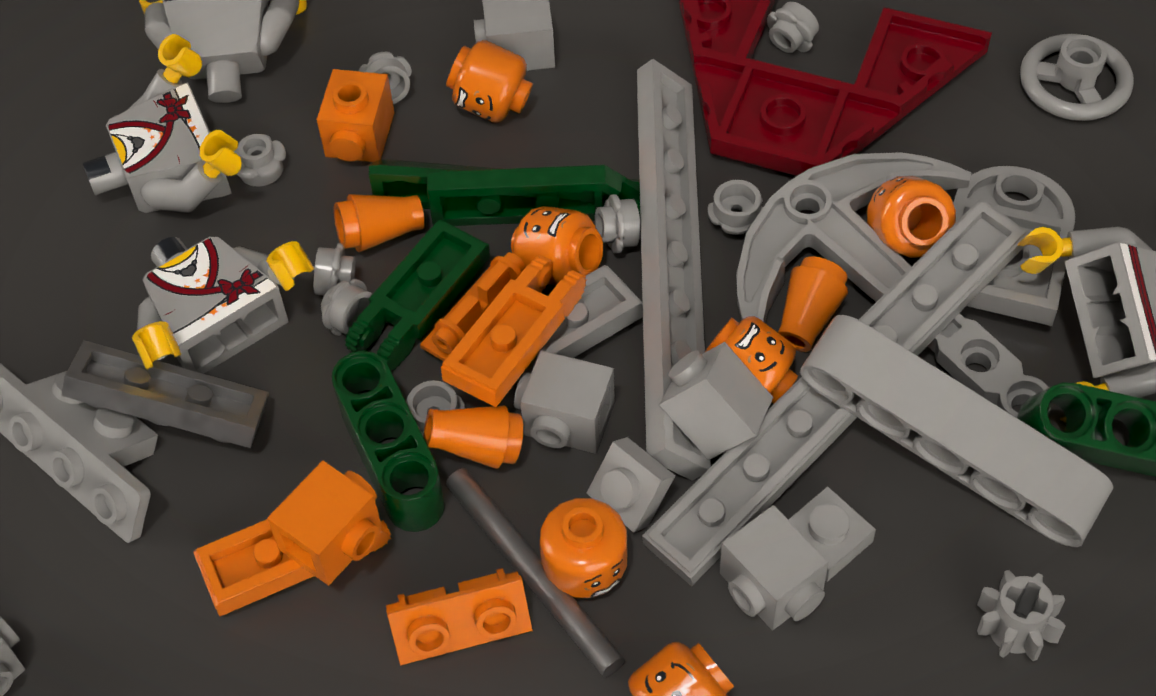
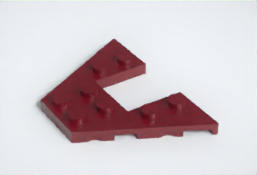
M679 0L710 153L796 176L810 168L859 153L987 53L992 32L884 7L855 84L751 59L766 25L767 17L772 11L776 0Z

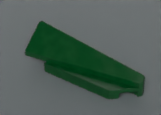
M379 159L369 165V179L373 195L398 197L418 195L422 208L430 209L433 225L438 220H443L453 226L520 224L521 220L532 209L542 206L576 210L587 214L592 221H595L597 207H604L606 200L613 194H616L619 200L634 199L640 216V180L628 179L606 165L502 169L393 159Z

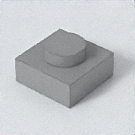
M626 437L612 442L587 494L591 498L609 504L620 514L624 525L632 532H637L649 526L676 475Z
M828 486L788 519L829 561L825 580L827 582L873 542L876 529Z

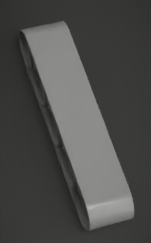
M847 315L835 316L801 367L800 374L803 379L818 393L1045 537L1062 545L1070 547L1082 546L1113 490L1112 482L1096 467L856 318Z

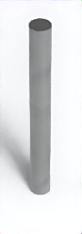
M461 468L452 473L446 481V486L513 568L518 571V574L521 575L523 580L603 677H608L615 673L624 663V658L577 601L569 594L559 590L547 578L541 564V558L468 470Z

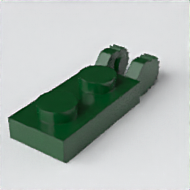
M438 220L371 295L369 305L357 317V321L353 322V325L349 327L346 339L344 340L346 341L345 346L352 352L369 349L370 345L374 344L380 337L387 321L395 327L388 334V337L384 339L383 343L380 344L377 355L381 356L387 363L391 372L396 370V367L400 366L401 361H404L411 353L416 338L421 339L491 257L489 244L443 220Z

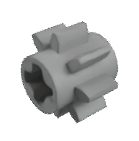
M1006 570L1001 579L999 591L990 587H984L977 605L987 613L981 618L977 629L978 635H991L992 640L1000 647L999 656L1003 658L1009 652L1015 654L1026 653L1032 661L1038 659L1043 648V639L1047 642L1058 644L1066 627L1061 620L1054 618L1060 613L1065 602L1064 595H1052L1050 589L1043 583V575L1040 573L1033 577H1015L1010 570ZM1015 612L1022 613L1025 616H1027V618H1021L1017 616Z

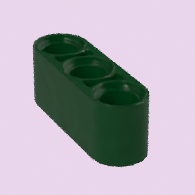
M358 351L349 353L334 366L331 376L342 419L392 523L404 531L419 532L427 530L439 521L445 506L436 462L387 363L381 356L373 352ZM364 390H371V391L368 392V393L357 394V393H359V392H361V391H364ZM386 438H398L390 443H378ZM411 487H423V488H424L423 490H421L420 492H418V493H416V494H412V495H404V494H401V492H403V491L406 490L407 488H411Z
M1062 382L1028 398L1021 405L1017 416L1020 421L1084 461L1156 477L1155 401L1077 383ZM1049 403H1053L1063 410L1067 422L1065 432L1057 430L1050 423L1047 411ZM1114 418L1121 420L1127 427L1129 432L1127 446L1122 445L1112 432Z

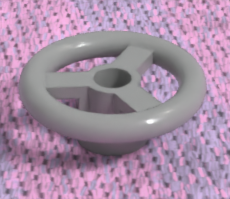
M1060 34L1036 43L1026 53L1020 67L1021 83L1028 97L1044 111L1069 120H1096L1115 113L1128 101L1134 86L1131 66L1120 51L1103 40L1083 34ZM1060 51L1057 64L1041 62L1048 55ZM1107 63L1115 74L1116 87L1111 95L1102 100L1094 86L1097 76L1102 72L1104 64ZM1039 80L1060 83L1067 90L1074 91L1081 104L1067 102L1053 96L1043 88Z

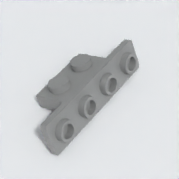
M0 363V433L125 542L129 543L140 538L151 494L150 490L127 471L124 466L154 455L158 434L135 416L106 408H96L85 402L61 396L64 376L67 371L25 384Z

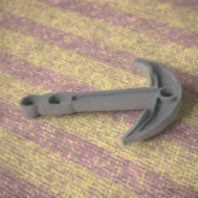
M903 152L852 154L810 168L788 181L769 198L746 232L736 273L737 305L741 321L748 316H755L766 322L768 311L783 287L785 267L806 247L815 249L825 259L839 265L854 284L877 302L911 266L898 253H895L883 243L876 232L855 211L868 205L873 193L884 182L897 176L919 177L940 185L944 190L968 188L971 172L951 163L922 155ZM802 210H812V211H814L815 213H813V214H804V213H801L800 211H802ZM960 313L928 345L935 352L936 361L958 382L1016 418L1018 412L1012 409L1013 406L1022 405L1028 398L1049 388L1042 380L1024 375L1022 362L977 321L964 318ZM972 363L981 364L987 369V372L973 371L967 365ZM1049 403L1047 408L1048 417L1053 403Z

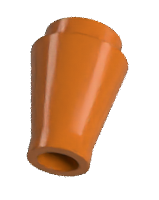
M348 194L347 201L335 202L334 204L336 231L339 242L344 245L345 249L355 247L358 252H362L411 231L424 229V213L418 195L398 197Z
M811 256L804 258L801 265L794 267L790 273L782 323L778 333L790 341L796 351L800 352L811 350L817 336L848 295V289L845 285L848 279L847 273L836 263L821 257Z
M505 405L452 410L430 409L425 421L424 440L428 448L440 449L498 469L502 463H516L523 440V419L521 414L508 412V408Z

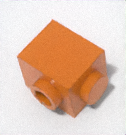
M332 70L316 119L325 157L338 158L344 161L358 160L375 162L382 158L395 113L388 74Z
M323 460L267 518L278 549L328 586L352 560H361L371 551L382 529L375 502L377 494L372 486L357 473L348 470L345 474H342Z

